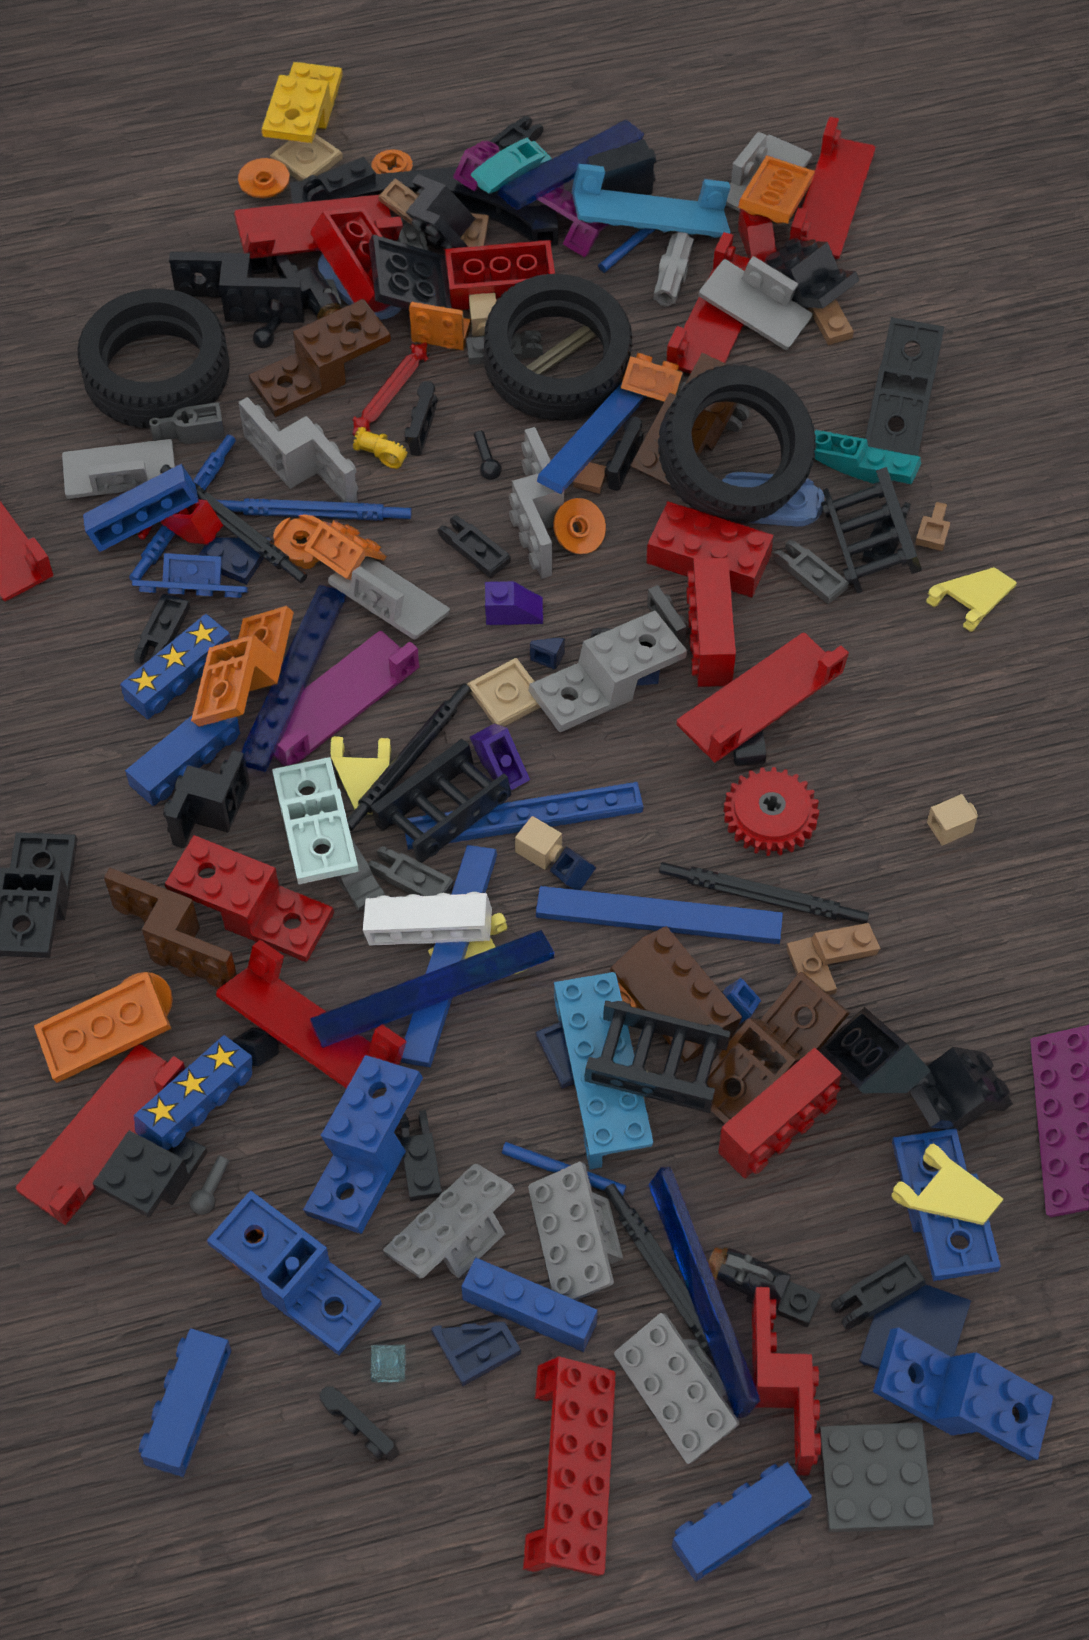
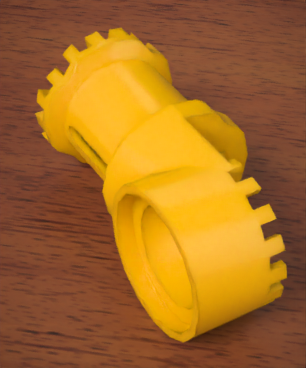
M364 427L358 428V431H356L354 437L357 440L354 439L353 441L354 450L374 453L375 457H378L389 468L398 469L401 467L407 456V451L405 448L403 449V445L399 446L400 443L395 444V441H388L386 434L377 435L366 431Z

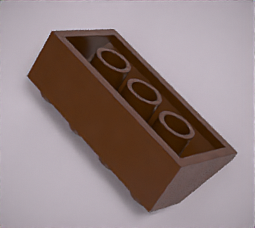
M667 926L642 937L610 968V972L616 973L618 982L642 1010L706 1026L708 1024L718 1025L724 1030L730 1031L729 1039L733 1037L742 1019L739 1012ZM662 1035L671 1046L673 1037ZM685 1040L681 1055L683 1062L685 1063L701 1055L704 1045Z

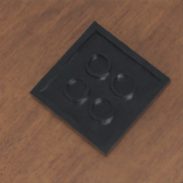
M372 235L369 240L375 301L408 311L411 302L451 308L444 255Z

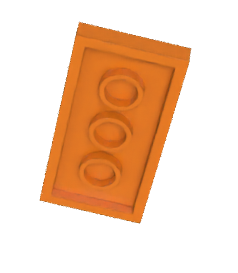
M766 155L742 194L738 208L744 209L752 215L759 214L768 217L776 223L788 224L811 184L815 171Z
M145 972L34 1025L52 1079L58 1083L170 1030L171 1026L152 976Z

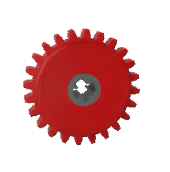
M762 767L758 774L750 770L748 779L740 776L738 784L732 783L730 792L726 793L723 809L725 813L724 823H728L729 833L735 832L734 840L736 842L743 840V848L747 849L752 846L755 848L754 853L756 854L760 850H764L766 855L770 856L771 851H777L778 855L781 856L783 849L786 848L792 853L794 852L795 844L803 847L805 839L810 840L813 830H816L819 810H817L819 802L818 799H814L815 791L807 790V781L798 782V774L792 777L789 776L787 769L780 773L777 772L776 767H772L771 771L766 772L764 767Z

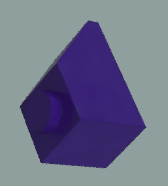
M514 581L485 582L486 625L543 624V597Z
M494 723L470 736L481 764L493 780L504 773L508 776L511 790L530 780L508 728Z

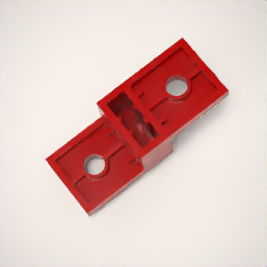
M193 835L165 882L167 890L221 912L225 930L255 942L262 940L273 949L306 963L334 914L333 907L279 886L275 867ZM207 868L216 871L210 878L199 876V873ZM290 919L301 921L300 926L295 929H288L284 925Z
M756 1287L751 1310L753 1407L794 1408L795 1473L797 1476H809L812 1465H817L818 1455L821 1453V1436L814 1433L817 1428V1421L820 1419V1402L813 1399L816 1395V1387L819 1385L818 1366H812V1354L776 1353L777 1333L770 1332L773 1331L774 1320H776V1299H770V1287Z

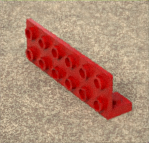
M829 116L823 133L821 154L815 168L813 180L808 188L802 208H797L791 226L790 240L798 238L799 240L815 239L816 241L828 242L834 259H840L876 146L841 138L842 130L838 129L839 118Z
M379 195L239 209L234 212L244 253H250V258L321 251L311 236L310 231L322 211L364 207L381 235L394 241L398 240L403 224L401 217H391L389 208L379 201Z
M723 232L714 250L713 269L708 279L724 259L745 271L751 259L735 254L736 247L733 246V234ZM699 297L684 328L676 327L667 345L666 362L679 365V371L691 374L701 353L726 363L744 324Z
M0 501V598L6 602L54 575L48 555L34 537L28 540Z
M801 633L678 718L676 725L716 763L841 675L844 671L849 652L842 646H839L832 652L830 650L825 652L806 633Z
M259 940L252 946L247 968L217 989L216 997L346 1089L365 1055L400 1065L407 1043L406 1040L383 1024L374 1030L371 1042L363 1038L280 980L279 975L284 956L262 940Z
M141 1044L136 1045L17 1184V1192L66 1225L94 1192L95 1188L92 1183L128 1130L136 1133L134 1114L185 1070L184 1063L175 1056L169 1062H166Z
M560 1356L537 1366L535 1399L546 1402L552 1400L545 1520L543 1529L526 1534L523 1570L537 1572L555 1566L596 1576L605 1573L616 1376L613 1370Z

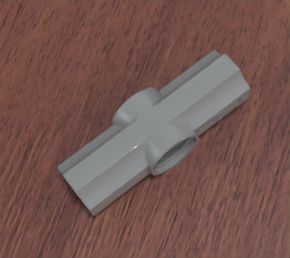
M678 232L672 235L666 255H662L653 298L662 306L669 307V305L675 304L681 283H685L689 267V257L693 247V238L688 233Z

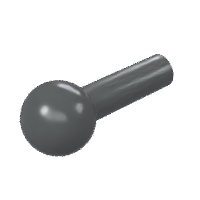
M218 1155L202 1189L195 1191L190 1197L189 1205L194 1213L206 1215L214 1209L215 1197L213 1194L230 1160Z

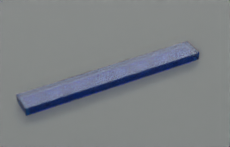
M625 119L500 187L498 195L518 210L574 179L578 163L587 164L588 156L643 139L644 133Z
M319 584L284 658L278 683L271 686L241 750L244 753L248 768L262 772L267 771L277 750V744L280 743L346 600V595L338 589Z
M539 930L310 1018L311 1025L321 1047L324 1048L554 959V951L543 931Z
M660 1167L649 1183V1189L734 1415L737 1419L746 1418L760 1402L759 1395L671 1167Z

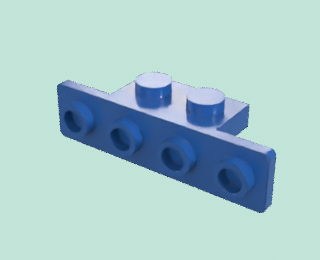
M164 553L163 582L132 580V586H139V592L156 593V587L168 588L167 593L185 594V589H196V595L213 596L214 590L225 591L224 597L242 598V592L249 593V587L221 585L222 557Z

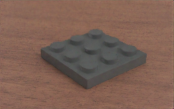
M922 1422L820 1426L819 1434L821 1436V1458L828 1533L933 1528L934 1522Z

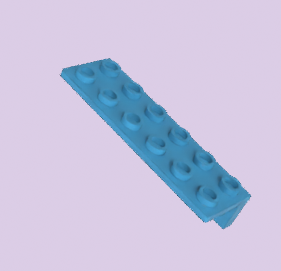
M578 163L571 191L579 220L587 223H608L612 226H633L638 229L651 228L663 232L688 233V235H709L713 238L721 237L723 232L730 234L724 212L731 188L729 182L704 179L698 201L601 190L605 174L604 167Z
M614 972L554 982V1002L558 1021H562L584 1127L583 1142L589 1170L602 1168V1158L607 1154L653 1146V1138L643 1096L585 1082V1068L588 1058L597 1059L601 1057L611 1023L610 1021L603 1020L605 1000L611 1002L622 1001L617 976ZM623 1025L613 1061L616 1064L629 1066L632 1065L634 1052L628 1026Z

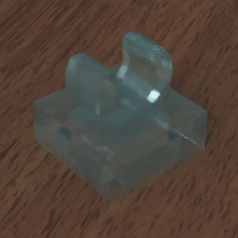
M372 1345L371 1381L405 1382V1345Z

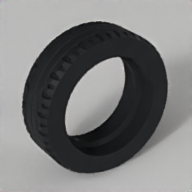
M546 274L528 278L504 292L489 312L485 325L483 362L487 377L502 399L506 400L515 409L530 416L553 421L573 420L588 416L603 404L624 379L632 352L633 336L631 325L620 303L608 291L589 280L566 274ZM545 317H563L575 320L589 327L603 344V357L596 367L582 375L571 378H551L537 374L525 367L513 354L511 342L513 335L531 321Z
M161 288L142 289L116 297L93 314L79 337L77 346L78 362L84 386L90 400L105 415L129 426L150 428L149 420L152 418L173 417L178 409L214 403L222 393L229 377L230 363L227 343L219 318L206 304L179 291ZM151 335L180 337L191 342L200 350L196 360L182 373L157 382L131 381L118 376L108 368L110 361L121 348L134 340Z
M723 365L697 375L696 378L690 380L674 399L666 411L659 429V460L662 465L661 468L666 474L665 478L670 483L671 488L676 491L677 496L685 504H688L690 508L735 523H748L775 513L804 484L815 459V429L804 402L782 379L777 378L772 373H768L766 370L753 366ZM717 402L739 403L754 409L770 423L779 440L781 461L777 471L768 481L757 487H738L721 481L703 466L693 447L691 432L697 416L706 407Z

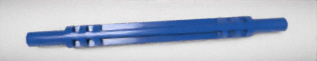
M227 435L218 449L209 455L193 481L204 490L215 478V475L225 463L224 458L236 442L232 435ZM163 524L142 552V559L129 576L131 581L142 579L149 567L156 564L158 558L175 535L173 531Z
M245 498L244 501L218 500L232 512H244V515L299 517V515H311L316 518L383 521L384 518L411 519L412 514L411 508L384 507V504L250 498Z

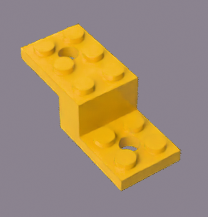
M293 62L289 76L279 75L262 126V136L313 143L317 128H327L343 76L342 68Z

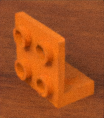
M416 302L410 303L412 342L421 344L427 342L429 345L464 350L466 338L471 328V319L463 318L462 310Z
M637 353L636 358L630 356L621 385L622 389L664 402L669 392L676 395L683 373L678 371L679 365L663 361L662 366L651 363L653 357Z
M321 520L304 548L305 551L348 580H351L352 571L361 565L366 556L382 561L387 557L379 551L381 549L379 544L367 538L365 540L359 536L360 531L348 524L344 526L335 520L332 523Z

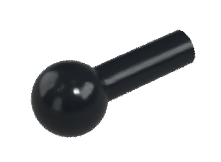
M272 317L265 327H260L254 332L253 341L257 347L268 348L273 344V333L282 322L279 317Z
M477 431L473 435L482 459L480 473L485 479H496L502 472L501 464L493 459L484 431Z

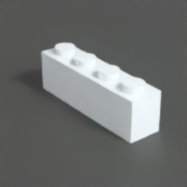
M479 892L458 895L439 893L434 896L410 894L406 897L378 896L376 898H366L363 932L369 946L490 941L492 907L487 893L481 894Z

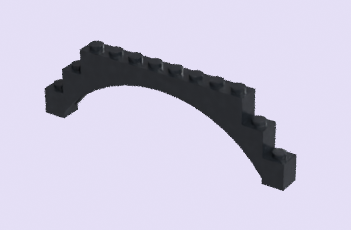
M457 167L376 174L375 181L335 198L326 199L334 200L380 195L395 178L416 193L418 189L412 183V180L419 174L446 185L469 212L489 215V219L516 231L530 242L550 240L551 246L558 245V222L554 209L547 205L528 206L527 193L514 185L490 194L480 187L473 191L453 179ZM302 181L290 182L292 204L310 202L307 197L309 192H303L300 187ZM281 255L251 258L253 274L273 273V266L276 264L275 257Z

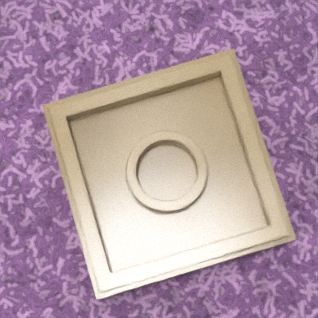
M315 134L313 143L289 140L273 152L270 158L283 163L291 176L298 181H303L306 177L308 178L311 175L318 176L328 171L342 160L343 156L340 150Z
M517 658L467 683L471 689L470 693L493 724L505 727L541 708L528 691L530 683L535 681Z

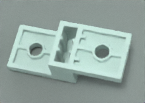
M328 757L272 769L298 884L359 872L340 788L338 789L331 758ZM310 786L315 789V792L310 795H302L300 790L303 787ZM320 844H326L330 847V850L327 853L318 854L314 851V848Z

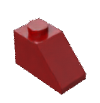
M740 208L738 231L747 256L750 259L754 256L765 262L768 255L776 252L772 221L768 217L759 214L752 215Z
M198 499L199 502L160 521L161 524L188 543L206 545L215 539L218 531L224 526L209 502Z

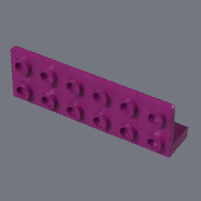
M482 141L465 150L453 179L476 191L479 186L477 181L471 176L472 172L500 152L498 150L499 147L493 142ZM536 170L521 176L516 184H514L515 187L574 221L563 245L586 257L599 232L610 224L601 222L587 223L579 220L572 193L565 190L564 185L560 182L550 181L543 177L541 171Z
M378 631L251 729V735L284 767L297 764L419 668L418 648L412 642L399 647L384 632Z
M1089 1025L1033 1037L1030 1040L1045 1209L1049 1217L1089 1210Z

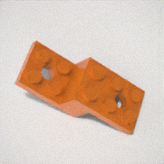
M288 606L244 618L237 640L209 647L191 719L194 724L200 727L244 715L249 691L278 683L294 613Z

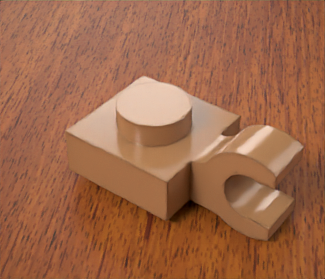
M936 502L932 517L923 516L915 542L916 545L943 551L951 523L943 521L947 504Z

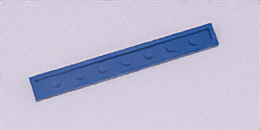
M621 383L539 473L537 482L562 494L648 396L622 389Z
M638 782L506 802L495 807L449 843L520 832L532 816L550 827L641 813L643 812V803ZM453 811L443 812V813H444L446 816H448V815H449L450 813H452ZM428 815L407 818L423 833L437 824ZM405 833L408 850L413 849L412 842L414 840Z
M467 845L451 895L467 894L469 892L486 893L498 855L496 849ZM469 942L435 943L404 1039L407 1043L401 1063L431 1068Z
M540 886L536 909V918L653 931L667 926L672 933L780 944L783 912Z

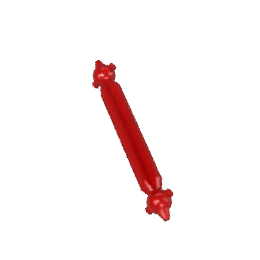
M427 342L417 345L412 343L410 345L412 349L411 354L402 360L363 409L362 416L359 418L354 416L352 418L354 422L352 434L354 436L358 428L361 427L371 432L369 423L376 421L417 369L419 361L424 360L426 362L428 360Z

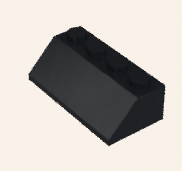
M865 1007L819 1050L862 1093H908L911 1089L921 1085L925 1080V1076L931 1071L906 1042Z

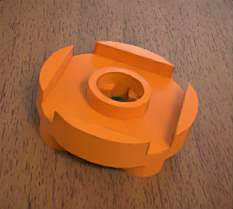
M299 515L298 519L291 521L290 517L283 520L274 531V545L287 554L289 560L296 566H301L303 569L313 568L316 562L320 560L305 551L304 548L321 520L311 515ZM303 537L307 538V542L304 544H298L296 539L301 540Z

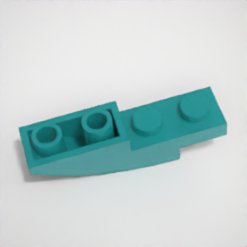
M525 138L492 156L475 169L471 176L477 181V185L482 190L490 194L516 184L519 178L525 174L547 167L552 158L535 141L531 142L528 138Z
M816 429L814 431L816 435V450L814 451L816 460L843 474L874 484L878 482L879 478L876 470L887 467L892 481L912 484L921 466L920 456L868 447L867 439Z

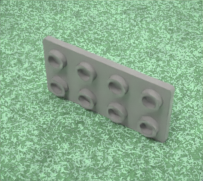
M757 132L733 163L731 188L726 206L740 212V208H738L740 198L766 155L805 168L812 159V153L772 135L767 136Z
M754 256L748 262L745 271L724 259L698 293V296L785 350L791 347L813 316L810 311L791 300L798 283Z
M171 439L62 453L64 486L67 499L127 492L160 475V469L163 465L168 464L171 468L175 467Z
M368 556L364 558L358 568L352 571L351 580L344 578L337 572L328 578V583L414 640L449 615L450 612L449 607Z
M582 1162L575 1163L529 1184V1194L552 1290L571 1299L578 1300L613 1285L614 1280L609 1263L614 1264L621 1261L623 1256L609 1199L592 1192L585 1164Z
M473 1164L400 1234L395 1236L383 1251L388 1257L419 1278H424L442 1260H444L450 1272L460 1278L472 1266L475 1257L480 1259L506 1234L493 1211L515 1189L512 1184L479 1164Z
M665 1313L658 1314L614 1352L615 1357L687 1464L694 1463L739 1425L738 1419L726 1403L734 1393L697 1339H682Z

